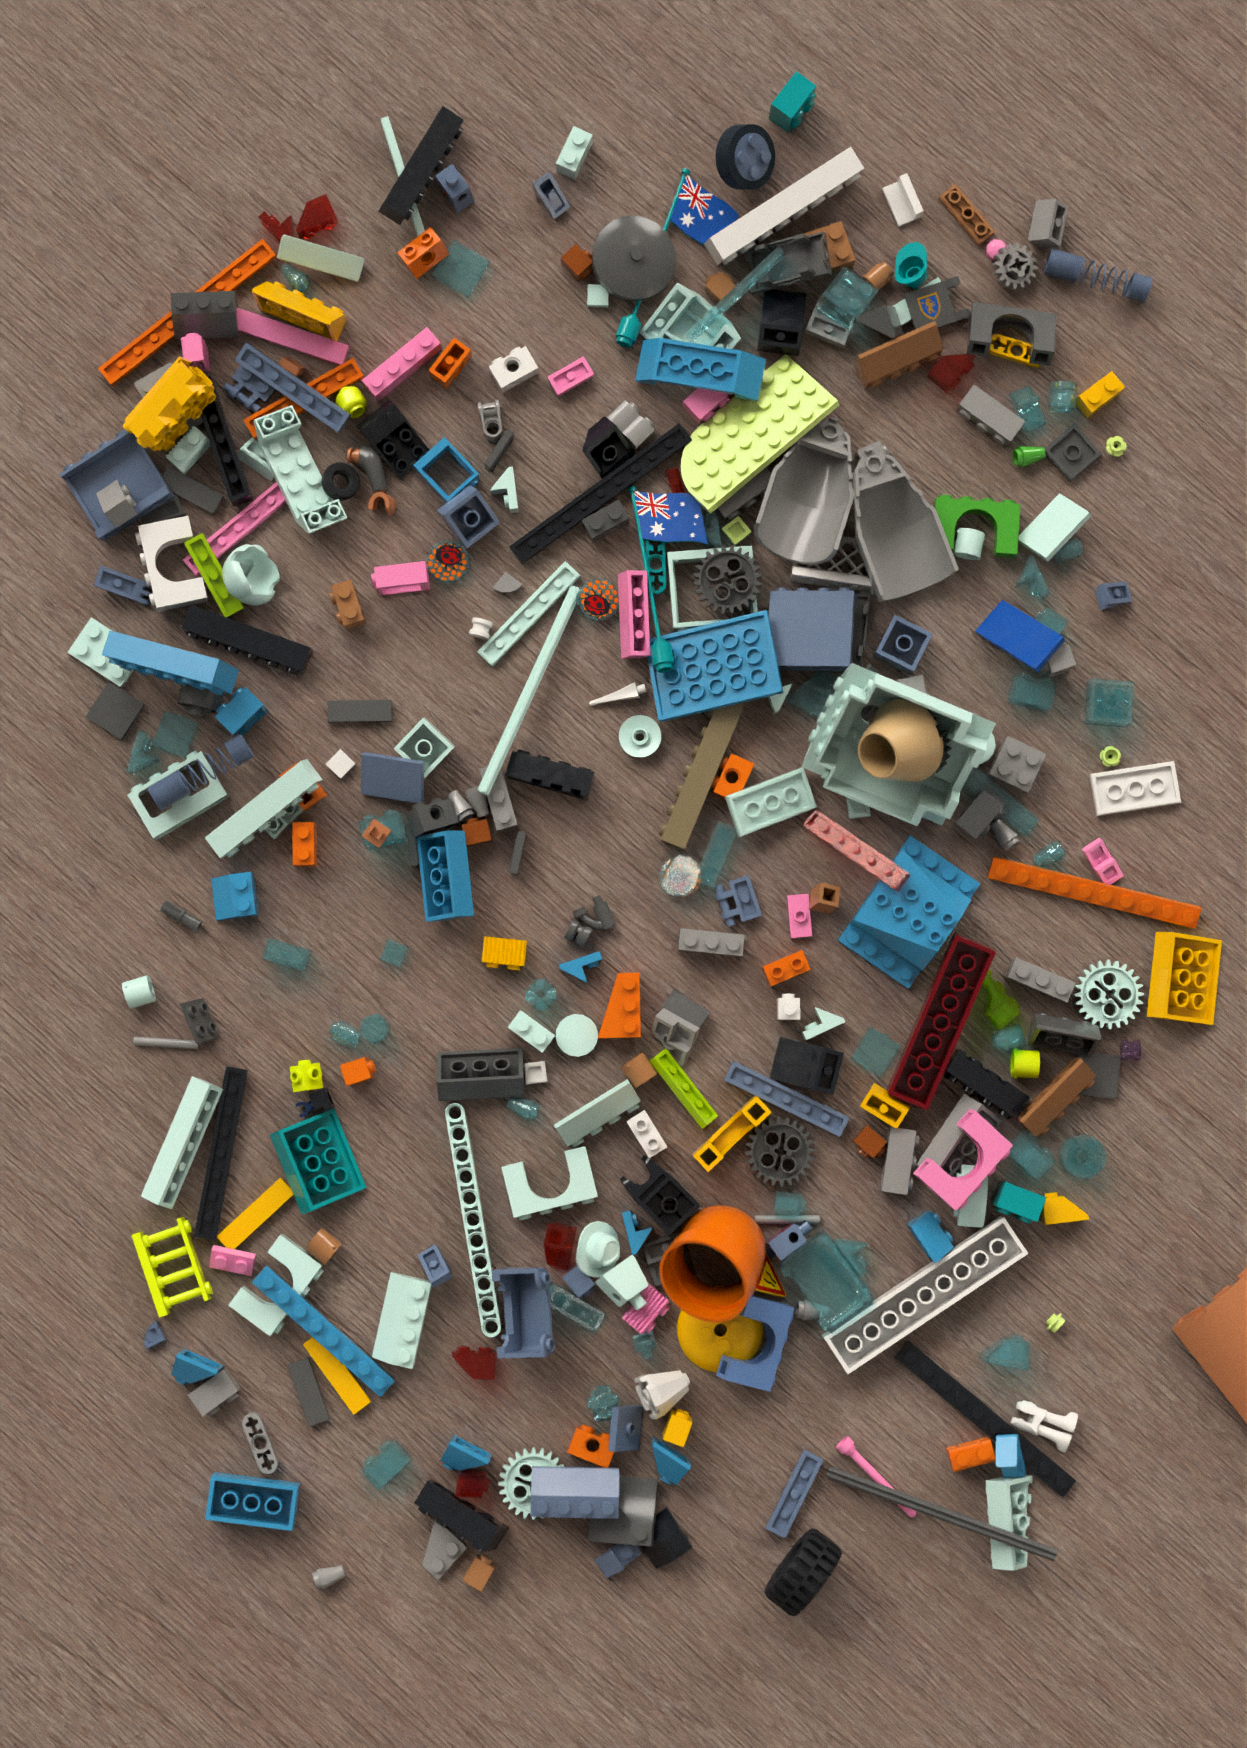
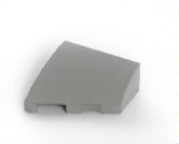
M663 1008L654 1018L651 1033L662 1042L664 1048L668 1051L672 1050L680 1059L677 1063L683 1067L690 1056L700 1028Z

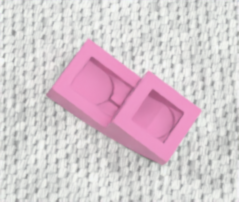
M1097 838L1081 849L1102 883L1111 885L1124 876L1102 839Z

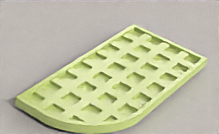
M787 354L783 355L764 371L758 402L738 399L734 396L722 409L720 408L715 412L711 419L703 422L690 436L692 440L685 445L681 459V474L688 492L711 514L839 406L838 400Z

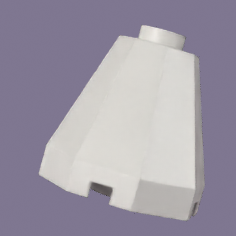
M680 1370L641 1375L634 1379L635 1383H639L635 1388L645 1411L650 1409L652 1412L649 1415L651 1419H658L664 1416L689 1391L688 1385H690L687 1374L682 1373Z

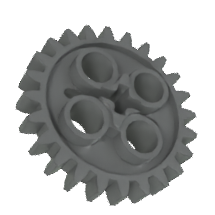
M722 545L720 552L714 547V554L712 555L707 551V560L700 558L702 566H695V569L700 572L693 574L694 578L699 579L693 582V586L699 587L695 594H702L699 601L703 602L706 600V608L713 605L714 613L718 608L721 609L722 615H724L726 609H729L730 614L733 615L735 608L741 613V606L743 605L748 609V600L755 602L756 599L753 594L759 595L760 593L755 588L762 586V583L757 581V579L762 578V574L756 573L760 566H753L756 559L752 558L749 560V552L742 555L741 547L737 552L734 551L733 545H731L729 551H726L725 546ZM730 562H736L739 565V569L731 571L727 565ZM710 570H717L720 576L716 579H711L708 576ZM741 572H745L744 576H738L731 579V584L723 582L714 588H710L711 584H717L724 581V576L732 578ZM739 581H744L747 584V589L738 590L735 584ZM724 589L728 595L722 599L717 597L716 591Z
M777 1117L776 1123H773L772 1119L768 1118L769 1125L761 1122L762 1129L759 1130L754 1127L753 1129L757 1134L755 1136L749 1135L753 1141L752 1143H746L748 1147H751V1150L745 1152V1154L751 1155V1158L746 1162L754 1164L750 1170H758L756 1177L759 1178L763 1175L764 1183L771 1179V1186H774L776 1181H779L780 1187H783L784 1181L792 1185V1178L799 1182V1174L806 1176L804 1168H812L807 1162L814 1160L813 1157L809 1156V1153L815 1151V1149L809 1148V1145L814 1141L806 1139L810 1133H802L803 1125L796 1128V1120L789 1124L788 1117L785 1118L784 1123L781 1122L780 1117ZM769 1133H775L778 1137L777 1142L773 1145H769L766 1141V1136ZM785 1133L786 1136L782 1149L786 1153L780 1156L779 1168L776 1171L774 1167L778 1155L774 1150L779 1149L781 1135ZM795 1137L799 1142L798 1147L794 1150L789 1149L787 1146L788 1139ZM764 1154L772 1155L773 1162L771 1165L765 1166L762 1164L761 1158ZM787 1158L792 1159L794 1162V1167L789 1171L784 1170L782 1166L783 1161Z

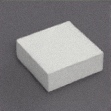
M340 749L326 765L342 780L356 763Z
M545 1061L524 1063L526 1085L547 1082Z

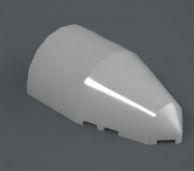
M830 417L828 420L818 423L795 442L771 473L754 525V536L762 547L784 560L799 564H821L830 561L837 553L854 499V492L852 488L853 473L851 472V440L848 433L844 432L838 424L836 417Z
M867 448L853 471L855 542L878 601L883 602L907 596L937 584L952 576L959 568L936 509L932 505L930 506L922 496L923 493L910 481L909 475L894 457L873 450V448Z

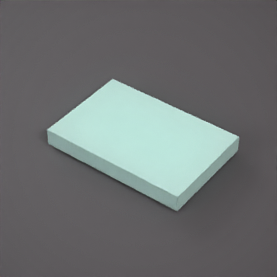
M1059 493L1018 536V542L1048 562L1083 526L1091 515L1087 510Z

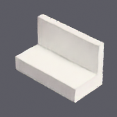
M907 173L899 176L898 182L882 188L898 227L922 217L923 208Z

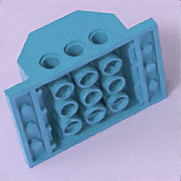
M910 835L837 941L909 989L920 971L924 970L964 914L971 901L970 898L980 883Z

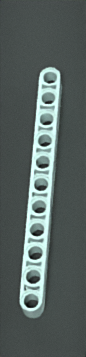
M452 1103L446 1108L445 1116L481 1329L486 1336L495 1337L500 1333L502 1322L495 1281H492L491 1270L493 1269L467 1116L463 1105ZM454 1106L459 1107L461 1110V1116L458 1119L450 1116V1109ZM456 1128L464 1130L465 1136L462 1140L454 1138L453 1132ZM460 1149H465L468 1152L469 1156L466 1161H460L457 1158V1152ZM462 1171H470L472 1174L470 1182L465 1183L461 1180L460 1175ZM465 1193H474L476 1196L475 1202L472 1204L466 1203L464 1200ZM475 1213L479 1216V1223L477 1225H471L468 1222L469 1214ZM480 1235L483 1238V1244L479 1247L474 1246L471 1242L472 1236ZM479 1256L484 1257L487 1261V1265L483 1268H479L475 1264V1259ZM481 1278H487L490 1281L488 1289L479 1287L478 1283ZM486 1299L492 1300L494 1303V1308L490 1311L485 1310L482 1306V1302ZM487 1322H496L498 1329L495 1332H489L486 1329Z

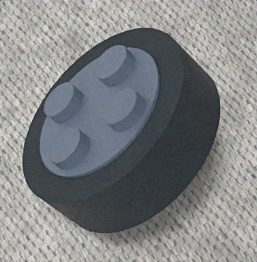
M738 124L729 127L720 137L716 148V167L723 182L733 189L753 190L762 187L769 180L775 165V148L768 132L756 124Z

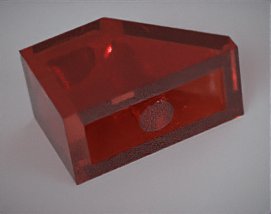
M470 1469L461 1470L458 1475L455 1496L482 1497L483 1491H488L490 1479L486 1478L487 1472Z

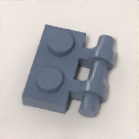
M242 365L232 376V379L237 382L236 386L233 387L231 384L226 383L223 387V390L229 393V397L233 400L237 399L244 404V408L248 411L252 410L254 413L262 408L256 404L259 399L267 404L277 391ZM244 388L252 393V396L248 398L241 393Z
M749 875L729 881L731 889L729 891H724L722 884L714 886L717 894L715 898L720 903L723 912L721 916L723 920L725 919L727 927L735 925L733 916L739 915L741 923L762 916ZM733 896L737 908L731 910L727 898Z

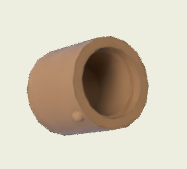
M643 1052L620 1067L634 1089L657 1074Z
M321 1228L304 1250L325 1266L341 1247L342 1243L324 1228Z

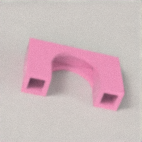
M972 1109L965 1113L956 1126L977 1147L978 1159L975 1167L964 1176L952 1177L933 1160L926 1158L913 1173L945 1204L955 1211L966 1205L970 1194L980 1189L983 1179L993 1174L997 1163L1000 1160H1004L1010 1154V1149L1013 1146L979 1113Z

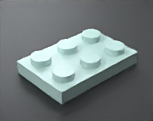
M91 617L67 653L122 688L134 670L127 671L119 668V666L109 663V658L102 655L109 631L111 630Z

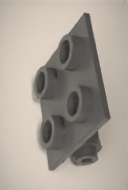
M204 998L180 1004L196 1044H205L210 1040L219 1038L217 1026L211 1018L209 1006L204 1001Z

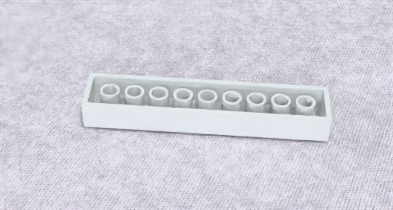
M999 1216L957 1244L938 1262L929 1263L824 1333L822 1337L845 1372L849 1374L1026 1256L1028 1252L1003 1216Z

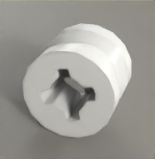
M473 617V626L468 634L479 639L489 640V629L492 628L493 622Z

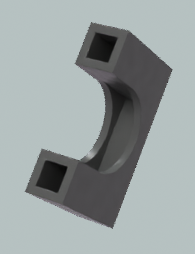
M973 302L970 312L971 316L969 317L966 354L987 357L992 333L998 329L1011 328L1022 332L1030 342L1029 363L1050 366L1055 349L1057 314Z

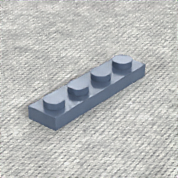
M803 1449L765 1528L786 1538L824 1460L823 1458Z

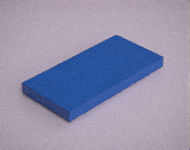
M1001 600L975 630L978 636L1037 673L1065 642L1063 636L1004 600Z

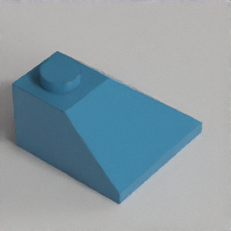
M183 1349L176 1356L171 1375L176 1377L175 1381L187 1385V1383L191 1384L216 1375L223 1370L224 1365Z
M453 1434L440 1461L444 1462L443 1466L451 1471H455V1469L461 1471L487 1465L492 1454Z
M653 1437L652 1447L657 1471L661 1475L659 1478L668 1485L671 1483L677 1485L691 1468L690 1460L658 1438Z

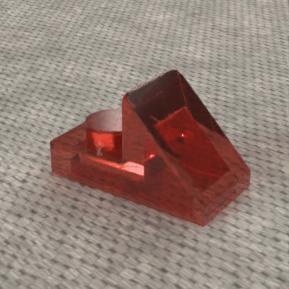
M265 211L258 216L261 224L279 243L283 235L293 237L294 220L292 215L281 224L273 214L269 216Z

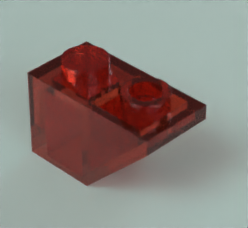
M326 194L306 203L296 228L299 239H310L321 230L328 231L338 223Z
M969 354L942 356L929 371L927 378L945 393L950 388L954 390L961 382L959 377L963 373L968 374L974 367L973 361L976 356Z
M558 1222L547 1225L544 1240L547 1265L565 1270L569 1269L577 1227Z
M458 1346L457 1350L452 1351V1357L473 1379L495 1380L496 1351H492V1347H479L478 1351L470 1350L468 1346Z

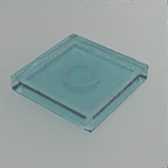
M453 239L447 249L450 254L439 262L432 277L469 298L488 267L490 260Z

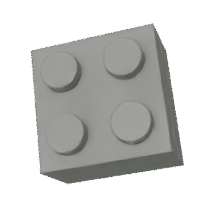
M1007 736L1003 740L986 777L1026 795L1036 778L1046 754Z

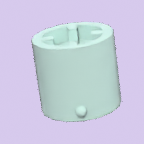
M959 528L957 530L953 555L967 560H979L985 540V533L970 528Z
M148 975L122 983L123 993L130 1009L156 1002L155 991Z

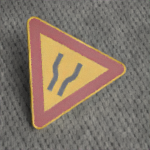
M766 1254L762 1271L756 1281L755 1291L783 1298L786 1296V1292Z

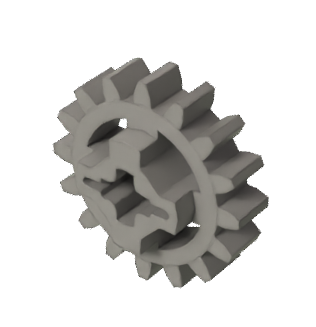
M1010 243L1005 245V248H1000L998 250L999 254L994 255L993 258L997 262L991 264L992 267L996 268V271L992 274L999 276L996 280L997 283L1000 281L1004 282L1003 288L1010 285V290H1014L1016 287L1022 289L1024 285L1027 286L1031 283L1030 279L1036 277L1033 271L1037 270L1038 267L1033 265V262L1037 258H1031L1033 251L1026 252V245L1020 248L1019 243H1015L1013 246ZM1012 265H1020L1017 268H1009Z

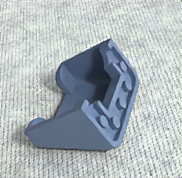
M506 1267L491 1270L492 1281L500 1283L498 1291H503L506 1334L501 1335V1340H505L502 1347H497V1358L550 1356L555 1349L549 1289L550 1273L541 1267Z

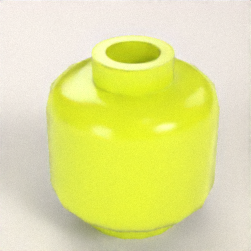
M343 387L336 397V404L351 414L350 418H358L365 412L367 401L357 387Z

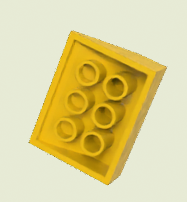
M267 281L252 289L254 299L261 311L317 335L338 341L347 321L341 309L334 306L331 308L326 307L322 301L316 298L312 300L305 298V295L297 290L291 292L278 282L270 283Z
M1175 932L1155 933L1147 1017L1213 1025L1222 940Z

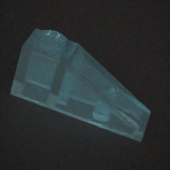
M551 1280L549 1284L551 1308L595 1332L606 1314Z

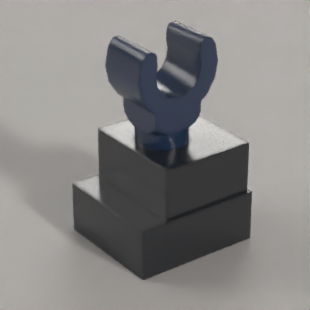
M323 1088L310 1094L311 1101L307 1103L298 1102L295 1105L296 1107L303 1105L306 1108V1111L299 1115L300 1117L307 1116L313 1109L323 1108L324 1111L335 1108L328 1088Z

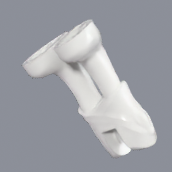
M1025 1400L1017 1402L1016 1409L1030 1415L1028 1421L1013 1416L1010 1423L1023 1431L1032 1433V1435H1041L1056 1443L1057 1449L1065 1453L1072 1435L1043 1426L1041 1422H1048L1073 1433L1078 1414L1070 1412L1066 1416H1061L1039 1408L1032 1402Z

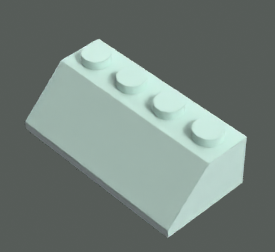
M626 1079L560 1120L554 1126L567 1146L572 1144L573 1147H576L584 1142L583 1137L590 1133L591 1136H594L602 1131L601 1126L609 1122L611 1125L621 1119L619 1114L626 1110L628 1113H631L639 1108L638 1103L641 1100L629 1080Z
M394 1272L390 1273L372 1358L392 1365L413 1369L432 1288L429 1280Z

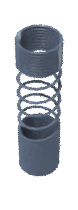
M1051 248L1044 268V274L1076 283L1083 265L1080 285H1082L1094 262L1091 288L1094 286L1102 267L1105 266L1101 291L1104 290L1112 271L1115 269L1111 293L1114 294L1122 275L1126 272L1122 298L1126 294L1127 299L1141 303L1146 302L1152 285V277L1150 278V276H1144L1135 272L1127 284L1128 273L1125 269L1116 282L1117 268L1114 266L1105 280L1106 264L1101 265L1095 276V260L1090 263L1084 274L1085 257H1079L1075 254Z
M242 734L224 743L234 766L218 747H216V751L224 771L206 753L214 777L202 762L196 759L205 783L187 764L195 788L191 786L179 770L151 784L148 787V791L158 808L163 810L179 801V799L181 800V798L183 799V797L185 798V796L191 794L187 784L191 789L197 791L193 774L203 785H206L207 780L203 769L212 779L216 780L217 776L212 762L223 774H226L222 757L232 768L247 762L252 757L254 758V754Z

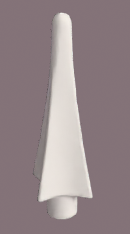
M634 682L609 695L590 701L589 705L594 706L612 701L640 698L639 694L647 692L645 684L636 686Z

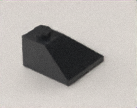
M605 416L588 430L582 451L601 479L635 455V452L617 425Z
M667 1507L656 1514L653 1546L640 1545L656 1569L676 1560L693 1548L691 1541Z

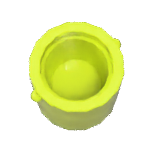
M1012 1049L1010 1058L1011 1077H1014V1079H1017V1077L1038 1078L1040 1071L1039 1051Z

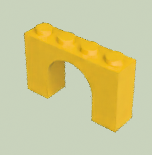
M753 1096L703 1143L692 1156L709 1172L724 1158L723 1156L753 1127H757L771 1111L757 1096Z

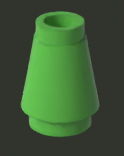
M1018 446L1012 452L1013 463L1015 466L1024 467L1045 459V450L1043 447Z

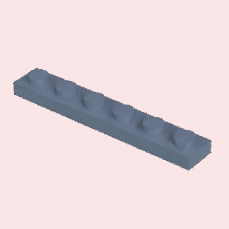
M249 343L244 344L236 357V362L336 432L340 433L350 418L351 414Z
M735 1061L732 1062L724 1078V1081L839 1137L849 1120V1117Z

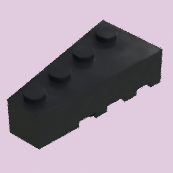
M518 749L517 752L512 751L505 774L506 778L588 801L595 777L594 772L590 769L573 767L570 763L563 761H550L551 758L538 755V757L530 756V752Z
M955 1049L944 1071V1077L954 1084L956 1081L962 1084V1090L973 1096L975 1093L980 1096V1102L989 1108L992 1105L998 1108V1114L1007 1120L1010 1117L1016 1119L1030 1097L1009 1082L1001 1080V1077L995 1072L983 1068L982 1063L976 1059L967 1057V1053L962 1049Z
M428 1480L414 1502L419 1506L418 1510L427 1516L431 1514L437 1518L436 1523L440 1526L453 1529V1534L462 1540L466 1538L471 1541V1546L477 1551L496 1550L509 1526L504 1523L497 1525L493 1522L494 1517L482 1511L476 1512L475 1505L464 1499H461V1501L457 1500V1494L434 1480Z

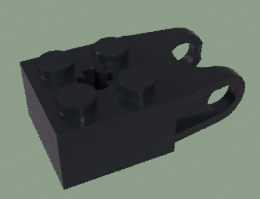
M644 1155L641 1160L650 1173L649 1180L642 1185H637L623 1176L620 1178V1181L638 1206L670 1237L700 1207V1204L671 1174ZM667 1201L670 1203L671 1201H673L675 1203L673 1205L675 1209L673 1211L670 1209L665 1210L664 1207L666 1205L664 1204V1202Z

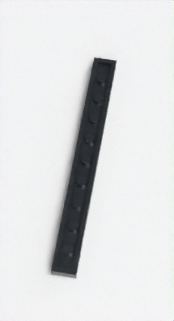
M680 423L514 542L509 548L520 563L524 564L582 522L584 518L593 514L684 448L692 440Z
M907 1341L895 1355L898 1361L994 1441H996L997 1435L1018 1434L1025 1467L1061 1497H1064L1075 1484L1076 1480L911 1342Z

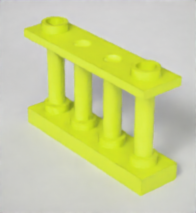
M184 1217L177 1219L178 1226L150 1236L144 1235L143 1231L131 1235L159 1317L170 1314V1309L173 1305L201 1295L204 1301L211 1299L210 1294H213L210 1282L205 1280L190 1236V1232H192L190 1222L185 1220ZM182 1234L185 1246L158 1256L151 1255L149 1250L151 1244ZM187 1254L189 1255L192 1267L164 1277L158 1276L156 1268L159 1264ZM196 1275L199 1287L172 1297H165L163 1291L165 1285Z

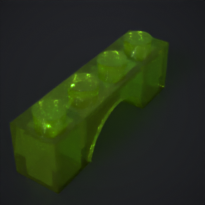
M989 969L983 981L989 996V1003L985 1014L997 1029H1002L1021 1013L1018 1010L1020 1005L1013 997L1008 998L1004 993L1006 991L1005 987L1000 981L995 982L990 976L992 972Z

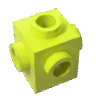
M311 1059L298 1061L297 1066L290 1067L293 1092L323 1088L320 1063L311 1064Z

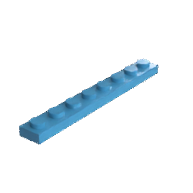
M266 1265L252 1280V1283L379 1397L395 1382L392 1376L269 1266Z

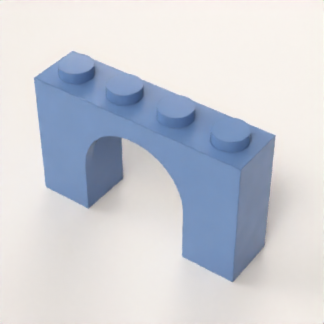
M752 1295L739 1315L758 1320L764 1325L767 1334L765 1347L758 1356L749 1360L722 1355L716 1376L726 1381L770 1392L771 1387L775 1383L777 1366L782 1359V1349L788 1338V1328L794 1318V1307Z

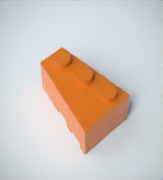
M639 973L617 974L598 1039L641 1038Z

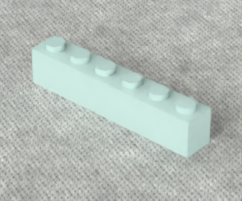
M307 759L300 761L205 837L206 841L219 858L225 856L232 857L239 851L237 847L242 843L244 845L250 843L255 839L253 835L257 831L263 832L269 828L271 820L274 818L278 820L287 813L286 808L290 805L294 807L303 800L301 796L306 792L311 794L318 789L319 786L317 784L323 779Z
M191 1077L141 1197L156 1205L170 1209L173 1208L221 1096L222 1088L205 1080Z

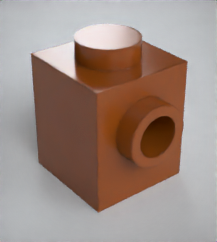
M577 244L561 257L562 266L578 282L592 274V255L587 250L583 251Z
M478 818L466 820V824L462 825L463 830L461 831H465L467 847L492 842L487 819L479 821Z
M865 1125L852 1140L859 1147L857 1151L865 1158L868 1156L871 1158L877 1156L879 1158L886 1150L884 1145L887 1141L868 1125Z

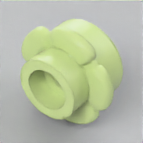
M1120 436L1111 437L1106 442V451L1111 456L1119 457L1127 448L1126 443L1123 442V438Z
M1107 746L1105 750L1101 751L1100 759L1103 765L1110 767L1119 764L1121 753L1113 746Z
M1053 1313L1046 1321L1048 1325L1047 1330L1050 1329L1055 1333L1062 1326L1065 1320L1061 1317V1313L1059 1315Z

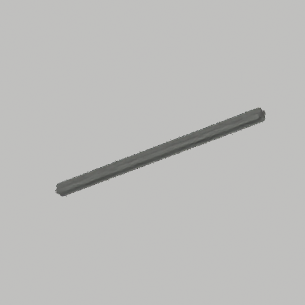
M830 1467L828 1470V1479L1051 1561L1056 1559L1058 1550L1053 1547L838 1468Z

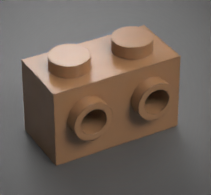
M352 580L332 585L333 592H330L329 595L332 604H337L339 612L336 613L339 625L343 624L345 629L348 630L366 624Z

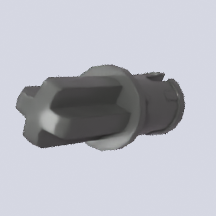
M165 901L160 910L176 920L177 924L181 923L195 933L203 922L187 913L186 909L182 910L169 901Z

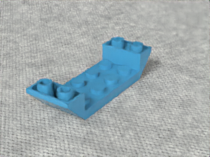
M664 338L643 340L635 382L651 385L661 382L735 394L738 399L758 402L766 359L741 350Z

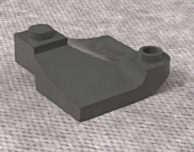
M619 1476V1519L590 1518L588 1541L653 1546L658 1479Z

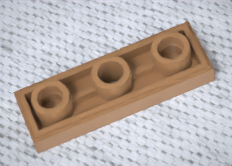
M956 184L939 197L940 202L978 247L995 234L992 227ZM964 213H969L970 217H966Z

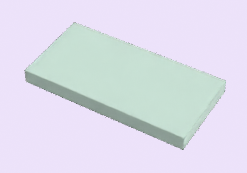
M802 767L725 796L738 837L817 808L805 770Z

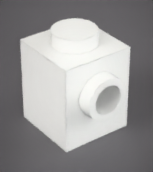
M782 994V998H777V1020H800V998H795V994Z

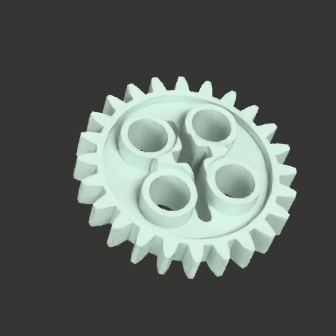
M1106 960L1105 966H1103L1101 961H1098L1097 968L1090 964V972L1087 970L1082 971L1085 977H1077L1081 984L1074 986L1079 990V993H1075L1073 996L1079 997V1001H1076L1074 1004L1081 1005L1082 1008L1078 1010V1013H1086L1083 1018L1084 1020L1092 1018L1090 1023L1093 1025L1098 1022L1099 1028H1103L1104 1024H1106L1107 1029H1111L1112 1023H1114L1116 1028H1120V1021L1127 1025V1017L1132 1020L1135 1019L1132 1012H1140L1136 1005L1143 1004L1141 1000H1138V997L1143 996L1144 993L1138 992V989L1143 984H1136L1140 977L1131 976L1134 972L1133 969L1125 971L1127 964L1119 967V961H1115L1111 966L1110 960ZM1105 974H1110L1113 977L1111 985L1104 983L1103 978ZM1098 981L1105 991L1111 990V997L1119 1002L1123 1008L1120 1009L1113 999H1106V992L1095 985L1094 982ZM1122 988L1128 992L1126 1000H1122L1119 997V991ZM1091 989H1095L1098 992V998L1095 1001L1089 998L1088 994ZM1106 1004L1113 1006L1114 1011L1110 1016L1104 1012Z
M535 1447L532 1448L531 1453H528L527 1449L524 1448L522 1456L516 1451V1459L514 1460L509 1457L510 1465H503L507 1472H500L499 1476L504 1478V1480L499 1481L498 1485L504 1486V1488L499 1493L506 1494L503 1503L510 1501L509 1510L514 1507L517 1508L515 1515L522 1511L524 1512L523 1518L525 1519L528 1513L531 1514V1483L515 1480V1477H520L526 1481L532 1480V1472L528 1475L521 1473L520 1467L527 1464L531 1468L532 1466H565L564 1464L557 1465L559 1457L551 1459V1451L544 1455V1448H541L539 1453H536ZM517 1486H523L527 1492L524 1496H518L515 1494L514 1489Z

